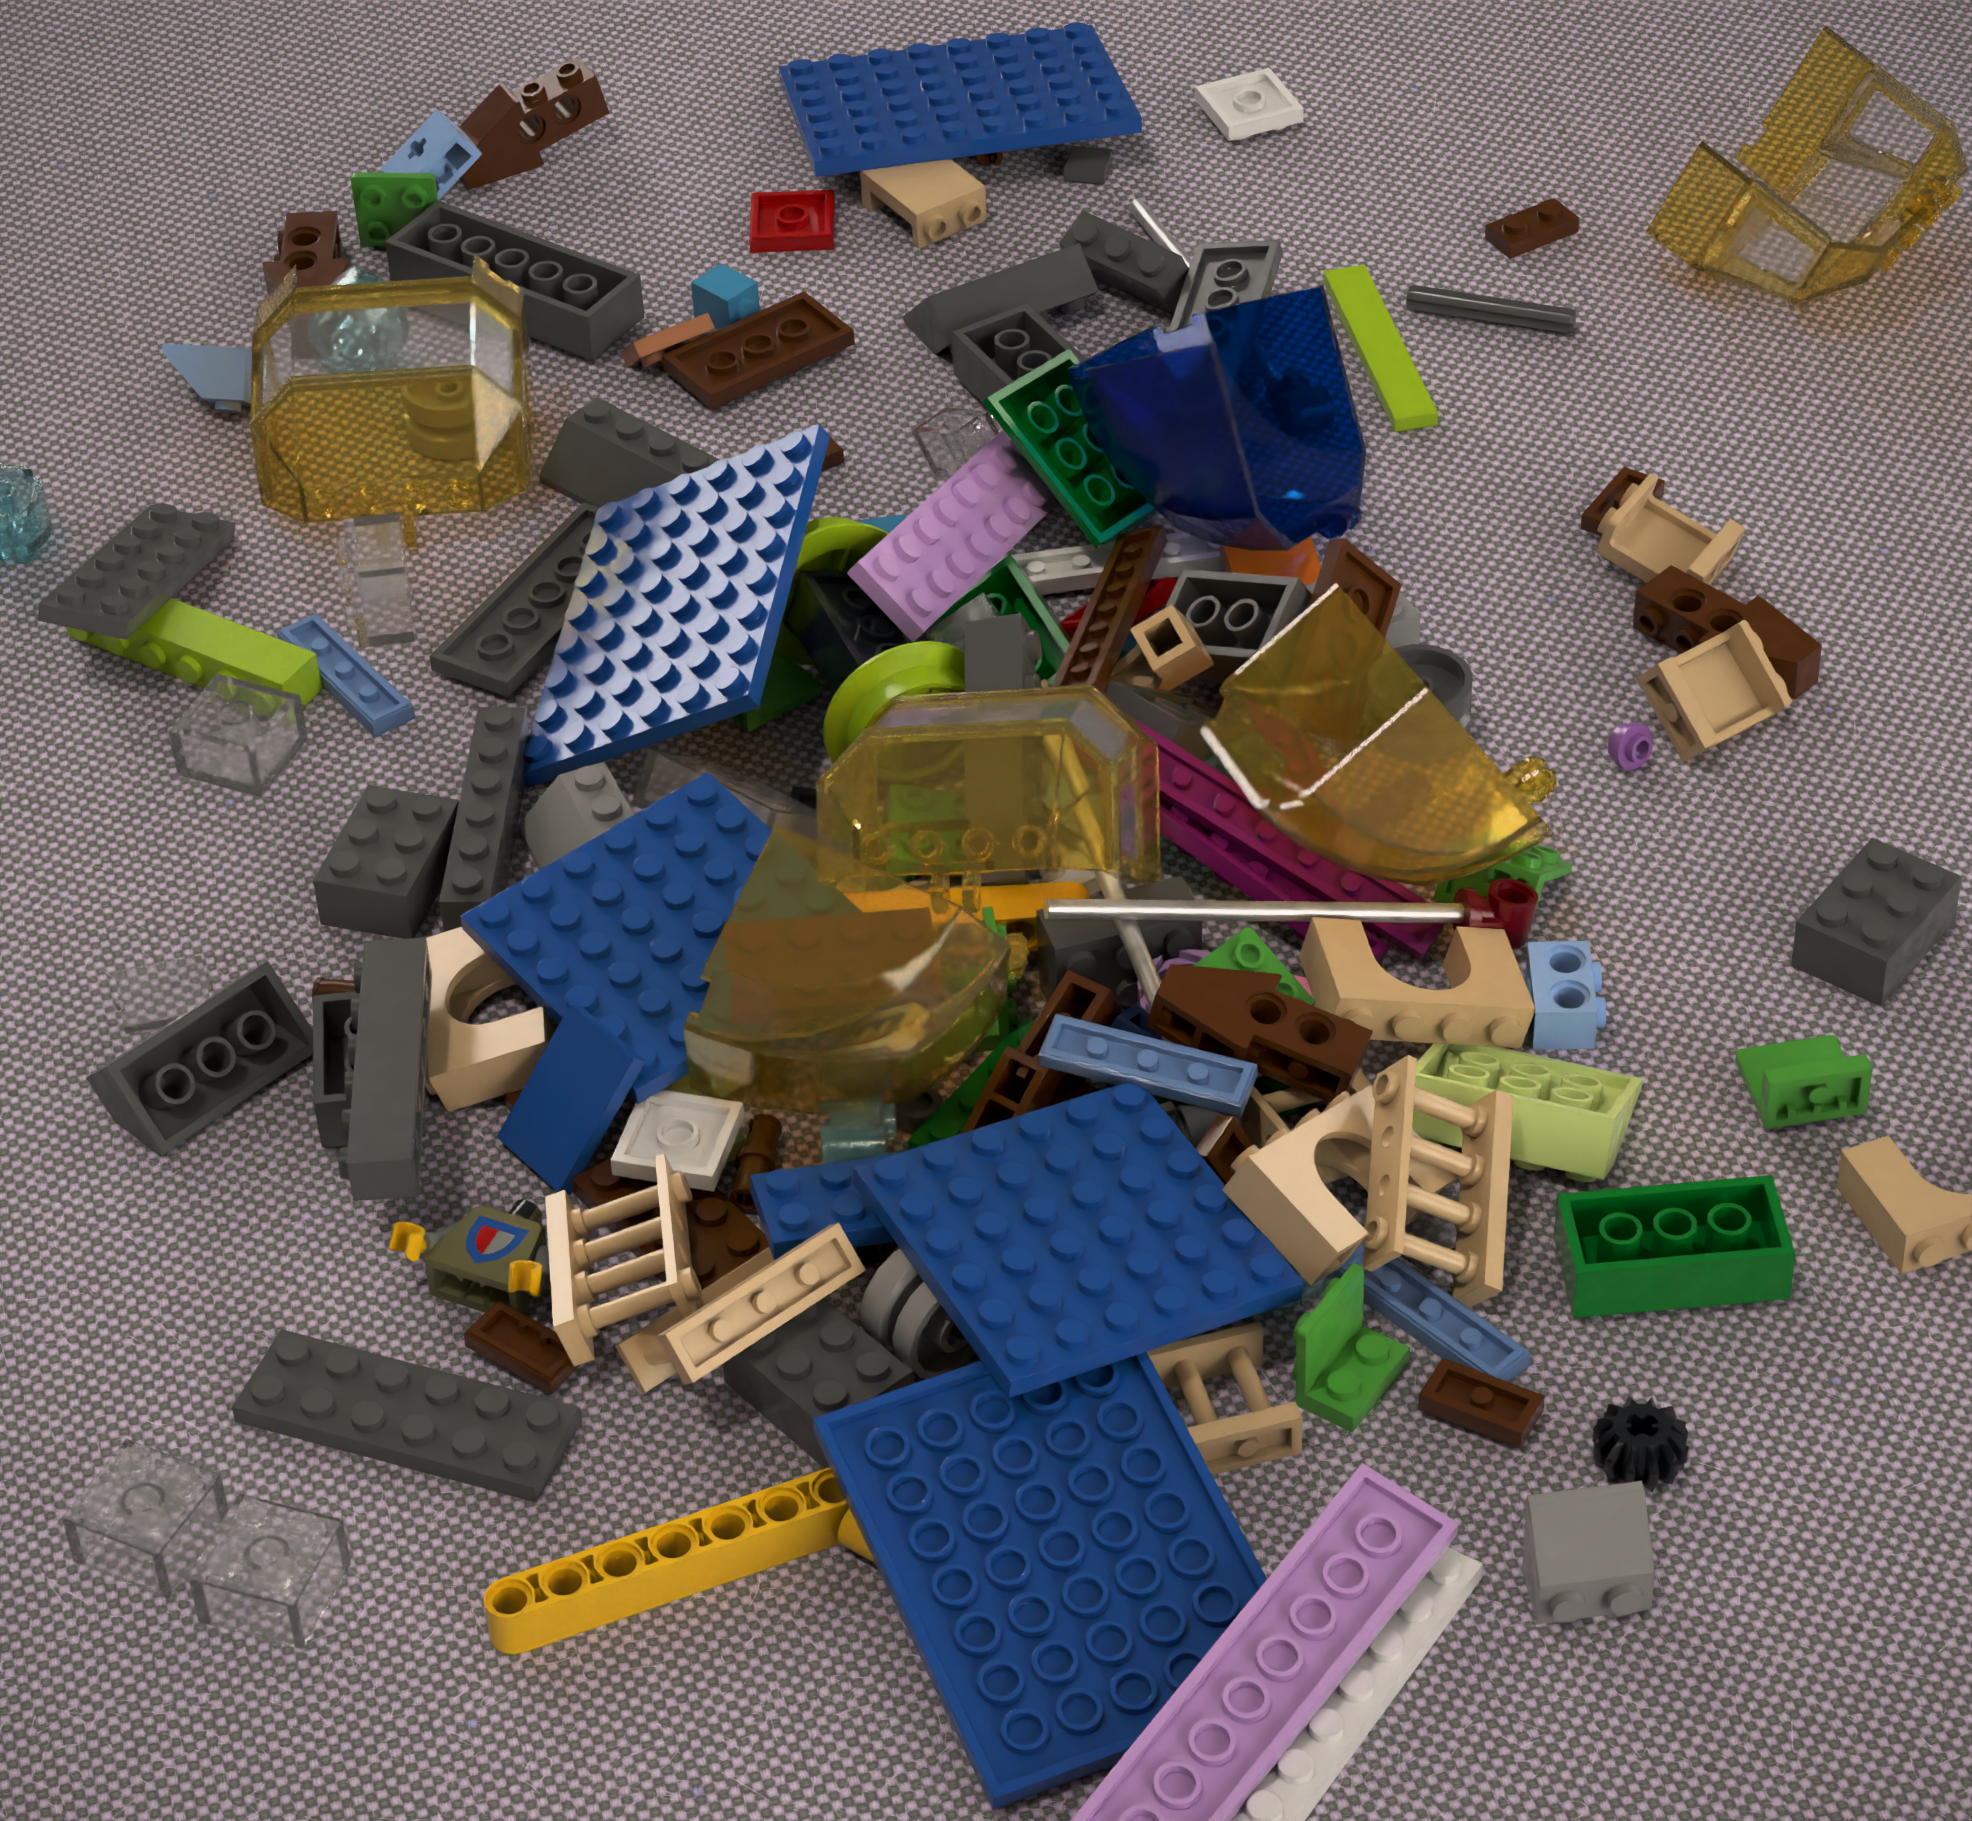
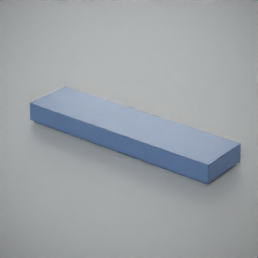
M313 614L276 632L278 639L316 653L322 687L374 737L415 718L413 705L317 614Z
M1055 1014L1038 1054L1039 1066L1113 1085L1122 1083L1135 1084L1147 1089L1152 1095L1242 1117L1258 1076V1066L1254 1063L1060 1014Z
M1363 1244L1357 1247L1342 1267L1332 1272V1279L1335 1277L1341 1278L1353 1263L1363 1266ZM1399 1258L1391 1260L1372 1272L1364 1269L1363 1301L1441 1358L1443 1357L1507 1382L1530 1365V1352Z

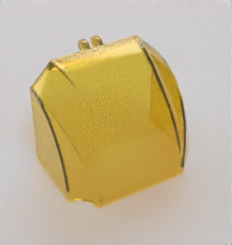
M1337 583L1223 682L1219 693L1225 698L1215 720L1205 721L1200 731L1254 808L1269 824L1301 848L1340 868L1372 878L1428 886L1468 876L1504 862L1555 834L1528 802H1542L1549 796L1550 792L1553 793V789L1556 786V772L1553 769L1546 768V761L1543 758L1528 756L1521 762H1517L1503 774Z
M775 824L704 966L700 979L710 982L700 1014L691 1011L683 1027L690 1086L708 1096L743 1102V1105L758 1109L803 1114L865 1112L912 1103L948 1077L981 1043L1005 1008L1007 983L1021 979L1025 972V965H1028L1027 956H1029L1028 941L1022 935V932L1010 933L1002 938L963 906Z

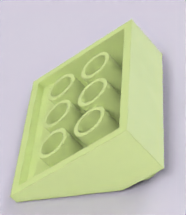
M1433 1043L1417 1061L1415 1079L1416 1087L1465 1106L1471 1105L1494 1090L1514 1096L1510 1159H1514L1513 1163L1527 1170L1538 1171L1545 1169V1167L1565 1171V1175L1568 1178L1580 1182H1594L1597 1178L1604 1180L1613 1167L1643 1083V1078L1502 1047ZM1413 1109L1412 1129L1421 1138L1441 1146L1443 1143L1462 1148L1463 1133L1461 1127Z

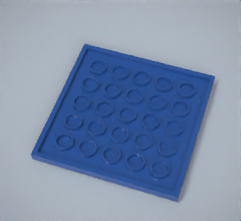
M706 772L462 914L460 918L463 930L540 1007L543 1006L545 1012L558 1025L570 1004L581 1006L646 1061L628 1092V1095L637 1104H640L777 1020L733 1023L723 942V924L863 913L709 772Z
M1122 1083L854 1167V1186L1008 1398L1302 1299L1304 1282L1270 1240L1263 1235L1223 1192L1222 1189L1225 1186L1151 1093L1147 1089L1135 1084Z

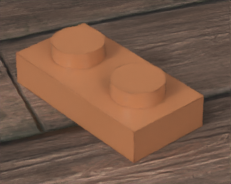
M709 313L634 341L621 351V355L627 368L642 363L644 369L662 363V355L708 335L715 327Z

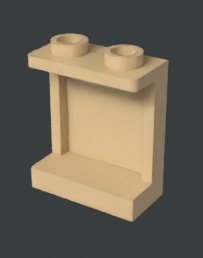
M952 159L860 171L862 205L871 212L886 205L892 208L911 224L913 244L919 249L984 222L987 219L986 186Z
M1650 473L1639 486L1632 483L1619 503L1620 508L1616 510L1611 507L1601 520L1597 531L1603 535L1595 552L1646 583L1672 565L1711 585L1732 560L1746 528L1730 519L1718 534H1715L1655 498L1653 490L1658 481V477Z
M1746 620L1735 624L1725 632L1674 658L1671 656L1636 678L1683 762L1766 720L1792 703L1784 680L1774 670L1763 650L1760 637L1751 629Z

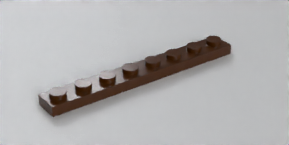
M1162 524L1118 535L1049 690L1048 696L1054 711L1071 708L1072 711H1082L1093 707L1101 700L1166 546L1167 538Z

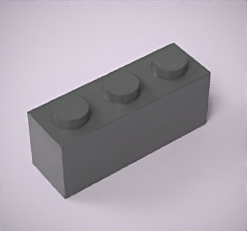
M1082 210L1060 241V247L1064 249L1080 243L1094 279L1174 316L1189 270L1182 256Z

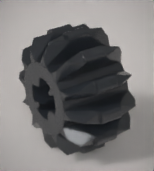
M1628 1396L1623 1407L1608 1404L1603 1418L1597 1419V1424L1593 1428L1592 1441L1594 1442L1593 1458L1595 1466L1604 1469L1608 1482L1621 1479L1625 1480V1483L1642 1481L1651 1492L1654 1491L1658 1481L1673 1484L1675 1477L1678 1475V1470L1684 1469V1464L1688 1460L1689 1446H1687L1688 1431L1686 1422L1676 1419L1673 1406L1656 1408L1653 1397L1646 1404H1637L1630 1396Z

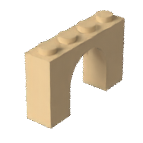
M1171 604L1130 629L1137 641V645L1116 662L1109 681L1170 691L1213 666L1214 662L1191 622ZM1044 679L1041 681L1043 691L1042 702L1036 703V716L1039 717L1043 729V745L1037 746V753L1047 759L1043 747L1050 740L1052 734L1076 722H1079L1088 729L1100 701L1093 707L1082 711H1072L1071 708L1054 711L1048 696L1052 684Z
M1312 917L1299 954L1313 999L1316 1001V1007L1372 1030L1373 1033L1370 1040L1521 1048L1536 1010L1504 929L1456 927L1443 962V968L1451 986V989L1430 990L1415 987L1398 980L1386 972L1376 961L1361 920Z
M462 927L427 937L432 969L427 1051L428 1064L426 1066L425 1082L428 1092L431 1095L437 1094L447 1112H451L502 1096L504 1093L523 1089L556 1031L544 1007L541 1006L490 1023L467 1024L470 1015L482 1001L493 993L517 983Z
M1371 1085L1353 1095H1350L1347 1091L1342 1092L1328 1104L1323 1113L1317 1108L1313 1109L1296 1124L1292 1131L1286 1126L1279 1129L1266 1141L1261 1149L1255 1144L1248 1147L1232 1163L1231 1167L1235 1174L1222 1189L1311 1286L1342 1267L1369 1234L1327 1189L1319 1177L1315 1165L1332 1167L1349 1175L1368 1192L1375 1099L1372 1094L1373 1087ZM1412 1129V1135H1415V1136H1417V1137H1420V1136ZM1410 1157L1408 1183L1443 1196L1458 1178L1456 1174ZM1407 1206L1405 1226L1424 1215L1425 1212Z
M1889 1135L1841 1150L1837 1189L1901 1274L1921 1267H1930L1942 1260L1972 1251V1194L1947 1191L1926 1181L1918 1174Z

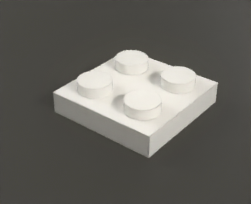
M1270 68L1195 86L1196 102L1228 141L1246 139L1250 135L1270 130H1281L1289 125L1303 122V107Z
M661 1090L640 1104L635 1103L611 1158L612 1175L657 1182L655 1157L665 1154L674 1173L680 1170L684 1173L690 1188L715 1191L745 1118L743 1102Z

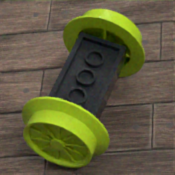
M826 517L809 521L805 530L773 654L783 660L793 659L801 665H815L831 691L833 698L824 719L823 740L830 759L843 774L855 781L873 785L891 793H915L935 787L950 779L966 765L965 651L947 643L929 641L925 633L915 642H912L847 574L862 557L889 534L888 532L873 525L858 523L841 517Z

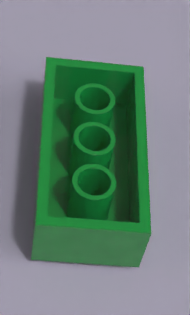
M1772 1175L1557 1194L1554 1242L1573 1318L1790 1299L1795 1250Z

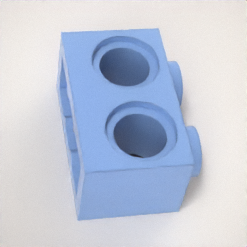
M1589 941L1528 942L1525 981L1536 1008L1530 1023L1533 1050L1595 1049L1596 1029L1605 1028L1606 1002L1605 997H1596L1595 992H1601L1602 971L1600 961L1592 962Z

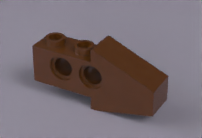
M578 56L571 61L561 63L556 69L526 82L521 88L513 92L503 82L498 84L459 126L482 153L475 163L459 178L462 184L470 190L538 168L544 164L539 151L609 114L610 112L596 75Z
M337 211L287 213L285 229L278 230L279 254L274 255V262H263L268 300L296 345L329 344L353 298L348 258H341L342 241Z
M1672 565L1635 592L1633 628L1681 654L1725 632L1735 624L1746 620L1751 629L1760 637L1763 650L1776 673L1784 680L1787 693L1791 699L1795 700L1818 682L1822 645L1759 596L1744 604Z
M1170 964L1155 994L1146 1024L1147 1027L1172 1043L1257 1064L1258 1073L1327 1102H1331L1344 1091L1349 1092L1373 1033L1372 1030L1360 1026L1349 1019L1341 1018L1307 1004L1301 999L1293 998L1277 991L1282 978L1280 974Z
M1067 970L1017 1049L1007 1045L961 1134L1058 1104L1082 1081L1085 1082L1086 1077L1039 1066L1038 1054L1055 1014L1111 1027L1116 1016L1123 1013L1111 989Z

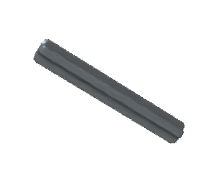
M1419 285L1410 286L1406 298L1407 309L1412 311L1562 334H1571L1576 324V311L1571 308Z

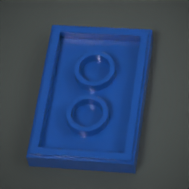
M570 1004L499 1131L497 1138L557 1192L566 1190L567 1194L571 1195L573 1192L571 1178L584 1172L646 1061L586 1009Z

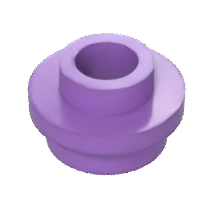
M1638 722L1619 725L1614 729L1608 741L1610 757L1620 768L1629 771L1641 767L1648 760L1653 749V738L1650 729Z

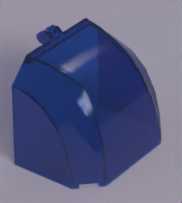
M1323 285L1192 315L1194 324L1163 333L1161 325L1151 327L1067 368L1072 388L1086 422L1112 466L1151 506L1179 531L1218 545L1251 551H1288L1316 532L1326 539L1336 538L1337 536L1341 537L1349 529H1354L1361 521L1363 512L1358 506L1361 503L1366 447Z

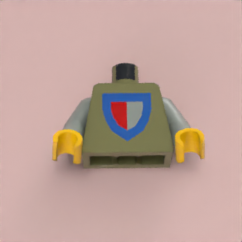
M517 1200L508 1213L483 1205L474 1207L462 1220L434 1233L426 1232L423 1227L411 1222L401 1221L394 1224L388 1249L391 1251H404L405 1257L413 1262L424 1259L429 1291L432 1296L484 1313L495 1302L500 1300L526 1315L534 1296L539 1297L540 1294L551 1292L549 1251L546 1243L545 1229L540 1224L543 1215L538 1206L528 1200Z

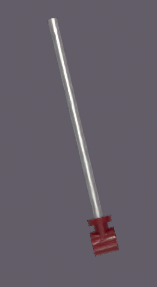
M1498 879L1491 882L1487 896H1480L1474 888L1458 889L1454 895L1453 903L1045 899L1043 911L1045 919L1311 922L1312 917L1361 920V922L1452 923L1454 932L1457 926L1504 929L1511 948L1514 949L1524 946L1528 940L1539 897L1534 888L1524 882L1514 879Z

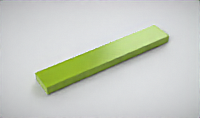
M1365 264L1324 271L1323 283L1394 431L1400 432L1438 425V411Z

